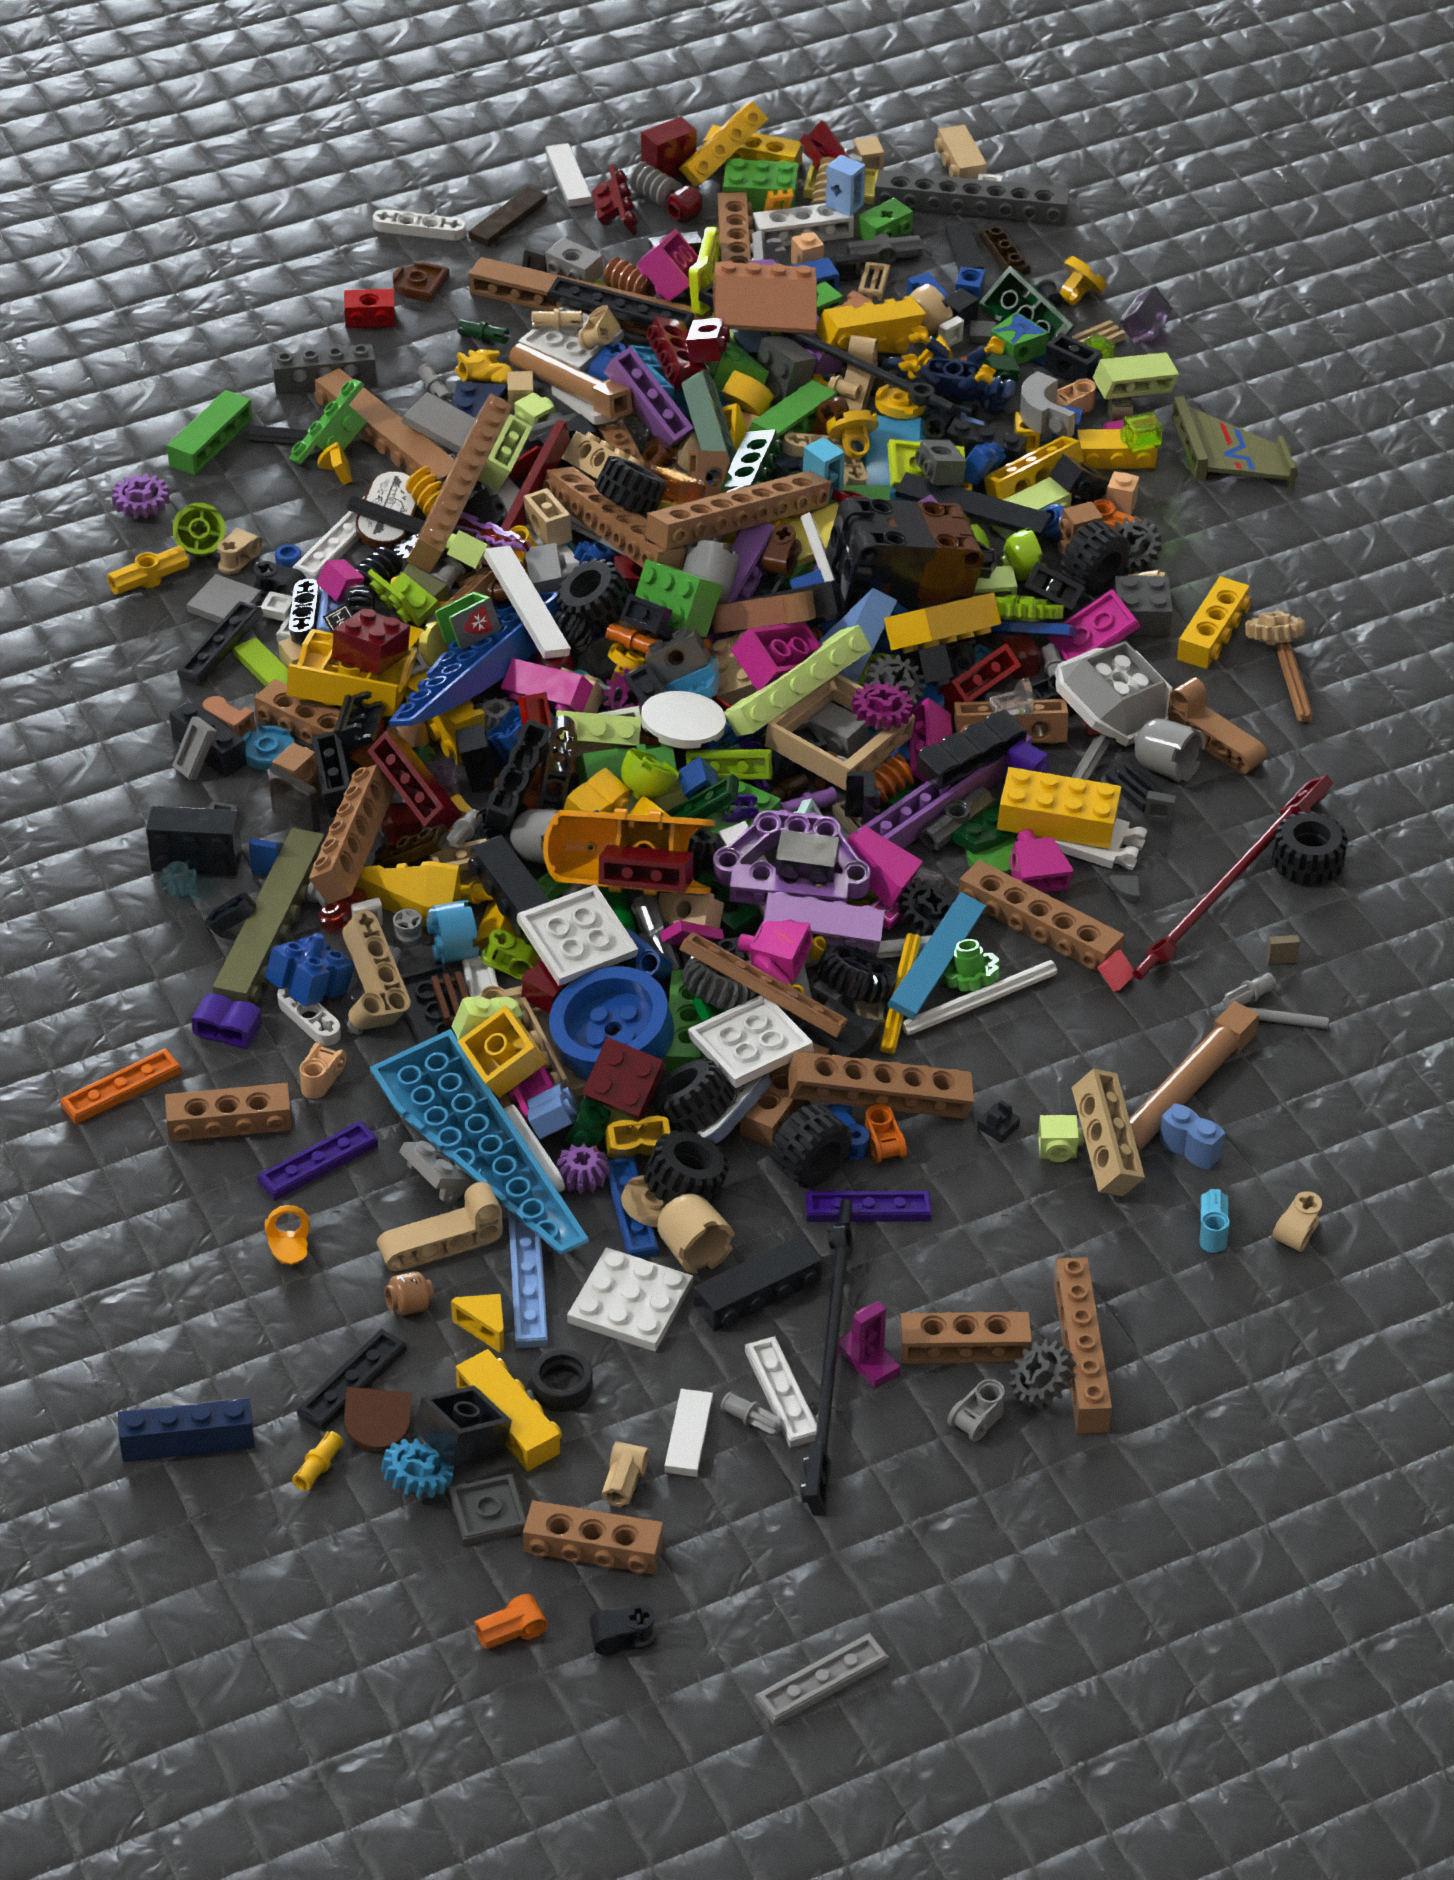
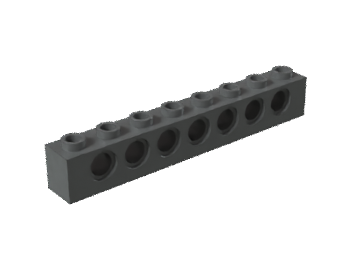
M879 170L875 184L874 206L895 198L909 209L917 211L1066 225L1070 188Z

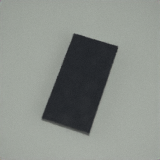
M446 963L401 975L410 998V1007L403 1015L417 1045L450 1029L455 1035L452 1024H444L431 976L437 975L438 979H442L443 974L447 973L452 977ZM453 985L460 1006L462 1000L457 986ZM446 986L441 987L450 1017L455 1016Z

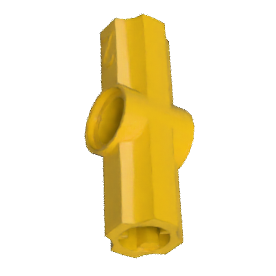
M181 545L159 554L151 552L141 553L135 558L134 564L107 574V582L115 596L139 586L153 588L161 583L162 577L187 568L189 566V558Z

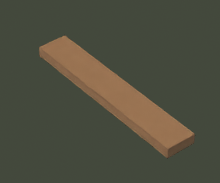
M695 932L690 933L683 940L679 948L836 1038L848 1022L847 1018Z

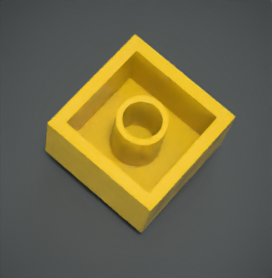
M506 1005L457 1041L484 1083L499 1098L548 1062L524 1025Z

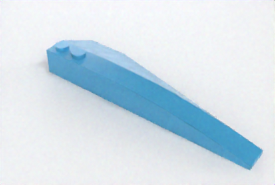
M451 1029L369 1067L370 1072L389 1102L401 1117L476 1182H487L490 1184L497 1200L560 1255L589 1242V1238L491 1089L484 1083L458 1044V1039Z

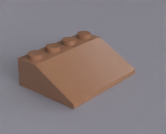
M732 261L715 262L712 287L714 318H724L725 327L728 326L729 329L816 334L817 280L815 267L806 265L785 266L783 264L763 265L756 262H749L747 264L734 263Z

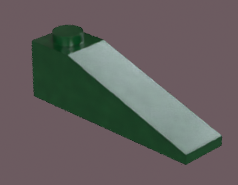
M1011 266L1005 270L979 302V306L999 322H1003L1016 312L1020 313L1046 330L1049 342L1060 332L1068 336L1075 328V325L1026 276Z

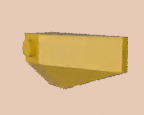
M434 861L422 862L421 866L408 867L407 863L397 864L396 868L387 869L380 865L365 866L361 871L352 894L364 900L379 897L382 908L395 914L403 909L416 910L421 914L422 926L427 927L426 917H429L428 909H431L434 905L461 901L460 868L458 865Z

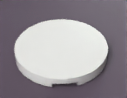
M669 691L656 694L644 703L641 711V725L645 731H649L658 737V742L676 748L694 749L700 748L703 743L712 740L718 741L722 737L725 730L726 716L716 702L705 696L686 691Z

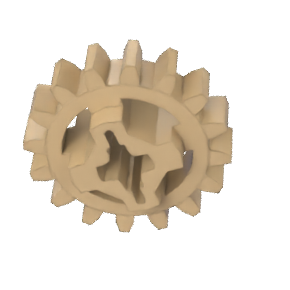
M1284 611L1260 613L1258 615L1259 618H1252V620H1247L1245 623L1246 636L1248 638H1255L1259 642H1265L1267 645L1289 643L1292 641L1291 638H1298V636H1303L1305 633V621L1302 618H1295L1291 614H1285Z

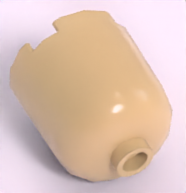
M684 1194L674 1198L666 1204L658 1218V1233L686 1272L697 1274V1269L706 1266L713 1269L723 1262L732 1251L733 1247L730 1245L732 1236H735V1232L710 1203L699 1195Z

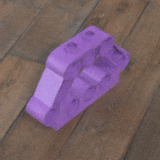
M788 810L762 811L755 816L754 823L728 846L719 848L713 856L714 878L719 884L730 886V902L766 905L768 892H785L795 897L804 898L811 896L821 901H843L847 903L848 898L860 899L870 889V867L866 862L857 857L841 834L839 822L833 817L822 816L817 813H792ZM781 829L839 837V856L834 882L825 881L820 883L805 878H786L782 875H776V867H773L770 863L757 860L769 849L779 844ZM764 878V879H766V880H764V881H759V880H756V879ZM851 878H860V880H852ZM787 881H793V882H795V883H793V884H788V883H786V882H787ZM816 884H822V885H824V886L818 887V886H815V885H816Z

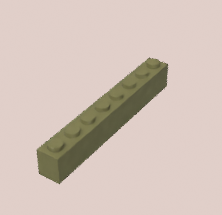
M291 828L255 900L256 908L246 918L213 985V994L224 995L232 1001L258 1003L263 983L269 981L265 978L272 947L282 945L283 942L289 940L291 926L293 922H297L299 919L301 905L303 902L308 901L306 892L310 883L309 876L312 872L313 864L319 856L321 846L325 842V834Z

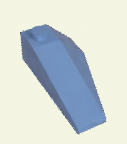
M872 588L818 641L822 646V642L841 629L857 625L862 629L872 650L838 674L857 684L885 627L884 618L890 617L896 605V599Z

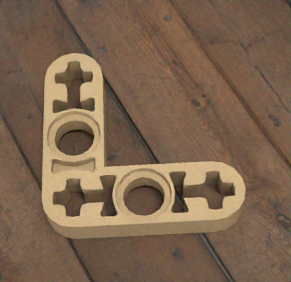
M787 433L782 442L783 452L794 457H803L804 447L822 437L843 451L844 447L842 439L838 440L826 435ZM852 441L850 443L853 451L858 452L855 443ZM845 453L843 485H865L867 472L862 460L851 459Z

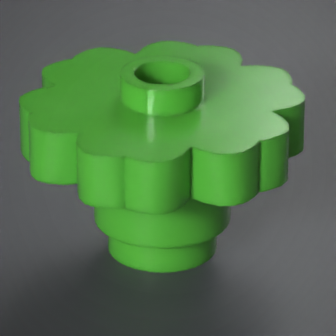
M974 939L962 940L956 944L954 958L942 975V982L948 988L959 987L960 991H976L982 986L993 985L1000 978V960L994 953L983 954V948L979 946L978 941Z

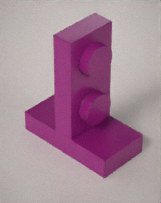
M879 1301L868 1307L861 1308L853 1315L852 1331L839 1338L837 1350L874 1389L900 1374V1365L884 1350L886 1308Z

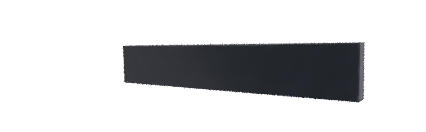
M558 276L547 292L548 300L589 311H594L601 306L607 305L615 318L648 327L653 324L655 316L683 321L687 330H689L693 320H695L694 313Z
M908 472L905 473L895 491L896 497L914 502H919L931 494L938 503L960 504L967 518L1015 532L1030 527L1036 538L1040 539L1051 521L1050 513L953 485H932L928 478Z

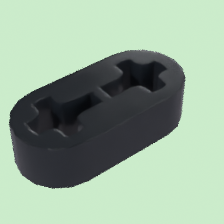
M241 893L213 910L207 917L205 924L216 935L221 934L249 917L255 910L256 903L247 893Z

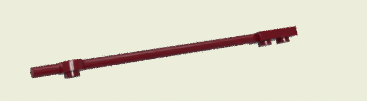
M1328 775L1307 781L1279 811L1281 816L1180 923L1165 938L1160 939L1146 951L1148 956L1133 971L1136 979L1142 980L1158 962L1162 965L1175 957L1176 943L1275 839L1277 826H1280V822L1283 819H1287L1291 814L1298 815V812L1305 811V813H1311V807L1323 800L1327 795L1325 792L1333 785Z

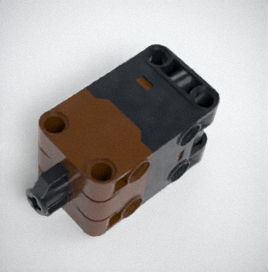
M847 498L838 507L826 549L833 573L841 577L839 589L849 609L858 603L872 588L896 599L899 604L910 612L973 597L978 578L990 579L997 565L995 549H989L980 541H977L962 506L957 503Z

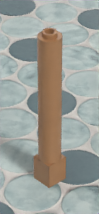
M519 343L511 349L509 361L513 367L522 371H533L534 377L592 404L594 411L602 414V416L612 420L632 413L630 388L615 381L604 382L524 343Z
M1233 1001L1215 1020L1214 1029L1134 1112L1129 1120L1138 1153L1160 1131L1162 1115L1174 1103L1184 1105L1232 1053L1238 1055L1256 1036L1259 1020L1257 1012Z

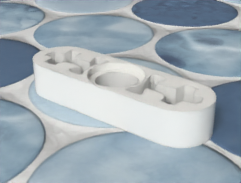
M288 988L278 990L279 1008L314 1041L322 1043L323 1046H331L340 1040L341 1029L339 1021L320 1003L304 1007L297 1001L296 1006L294 998L289 996L290 990ZM308 1011L317 1013V1015L312 1018H304L301 1016L303 1013Z

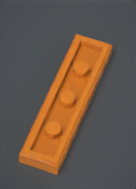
M167 1048L162 1049L61 1098V1107L72 1121L78 1124L181 1074V1065Z

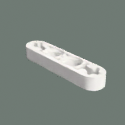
M378 210L373 214V227L379 232L452 241L461 240L466 236L465 222L459 218L393 210Z
M511 1104L503 1108L558 1193L564 1191V1181L558 1169L516 1106Z

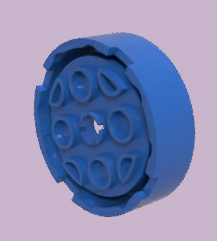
M605 967L578 977L558 995L549 1016V1029L561 1062L573 1071L576 1077L588 1081L606 1037L661 1060L668 1052L674 1038V1020L662 986L649 974L630 967ZM615 1026L621 1029L617 1035H607L611 1030L615 1029Z

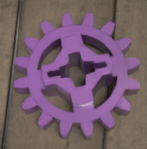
M145 473L143 477L134 474L132 478L124 477V483L117 482V488H112L113 506H116L117 512L123 511L125 517L133 514L134 519H137L139 515L148 518V515L151 513L158 515V509L165 510V504H169V487L165 485L164 479L158 481L157 475L148 478V473Z

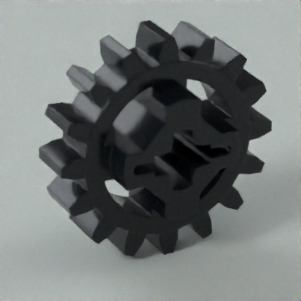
M927 879L923 881L922 885L918 881H914L912 886H906L898 900L900 904L898 913L904 914L902 922L911 923L909 928L911 931L918 928L920 936H923L925 932L933 935L957 896H949L947 894L949 888L940 889L939 882L937 881L933 886L930 885Z

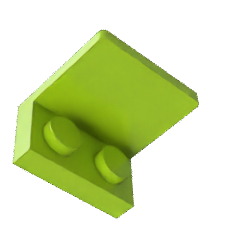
M372 569L367 572L372 580L370 586L380 595L379 601L389 610L393 607L396 610L397 616L406 624L411 622L419 628L441 606L435 597L404 572L391 584Z

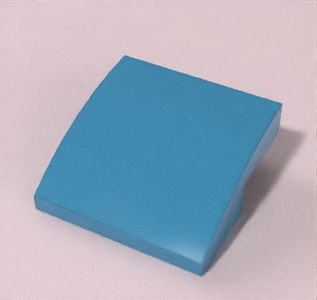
M717 657L710 658V664L663 687L667 692L686 691L700 694L707 698L716 696L720 678Z

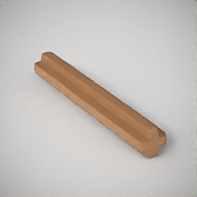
M1281 643L1278 645L1277 655L1297 720L1300 723H1309L1312 720L1311 716L1313 713L1293 648L1289 643Z

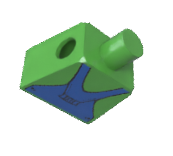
M1018 312L1012 314L991 330V338L995 336L1006 342L1002 347L1003 352L1001 355L1014 356L1017 365L1046 353L1048 332Z

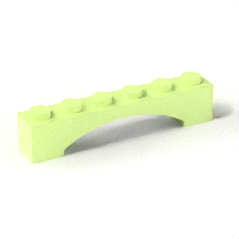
M859 625L841 629L822 642V646L802 663L764 688L741 699L724 711L723 714L726 716L736 737L754 733L872 650Z

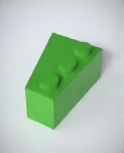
M731 337L730 342L726 343L727 350L723 352L721 360L718 362H706L711 371L709 374L713 378L716 388L723 390L734 370L754 378L763 385H765L769 374L765 368L732 341Z
M662 743L654 746L636 745L637 748L635 749L648 752L655 756L653 759L662 764L663 761H666L676 768L673 747ZM615 748L584 753L575 758L579 785L587 782L603 768H607L623 782L621 766L626 753L631 748L620 750Z

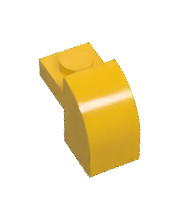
M735 370L722 390L726 402L729 401L731 404L737 403L740 409L757 416H761L768 411L770 403L774 398L772 392L762 383Z

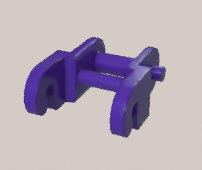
M738 794L737 800L729 804L735 805L738 808L731 810V816H728V812L724 811L722 819L725 822H740V819L755 818L759 813V810L754 807L758 801L757 797L752 794Z

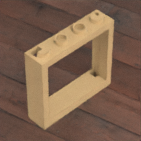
M836 674L767 724L765 729V746L846 791L847 772H871L912 737L915 716L912 714L907 724L902 723L899 729L894 725L891 726L890 731L884 728V730L843 762L792 733L831 700L852 711L853 694H856L857 688L863 689V687L840 674Z

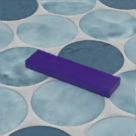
M360 1120L257 1175L258 1183L275 1201L377 1147L378 1138Z
M806 1191L807 1222H838L840 1201L842 1199H850L853 1203L851 1222L931 1221L932 1218L930 1191Z

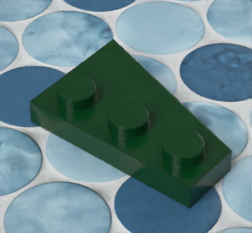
M1000 800L953 831L952 841L972 853H977L1003 843V840L1016 837L1019 833L997 830Z

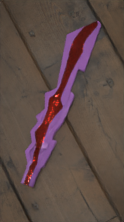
M465 512L461 513L454 528L457 531L477 533L476 539L486 540L488 545L493 544L495 547L511 546L512 549L528 552L531 548V544L522 540L518 534L512 531H504L501 527L491 522L486 524L476 522L479 520L478 517Z

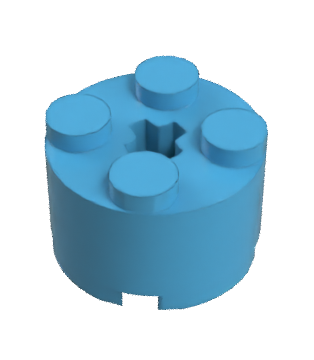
M468 900L434 905L431 909H428L429 917H426V925L429 935L434 934L435 945H432V952L435 962L441 961L444 964L479 956V946L473 947L472 942L478 936L471 906L467 907Z

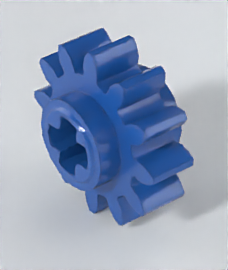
M586 540L583 543L579 542L574 551V558L580 561L579 565H582L585 561L591 562L593 559H599V561L606 559L608 562L614 563V556L616 555L608 546L600 542L590 544Z

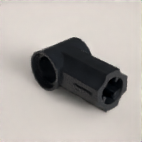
M956 407L953 413L940 408L931 412L924 422L925 434L929 438H941L954 418L961 419L958 408Z

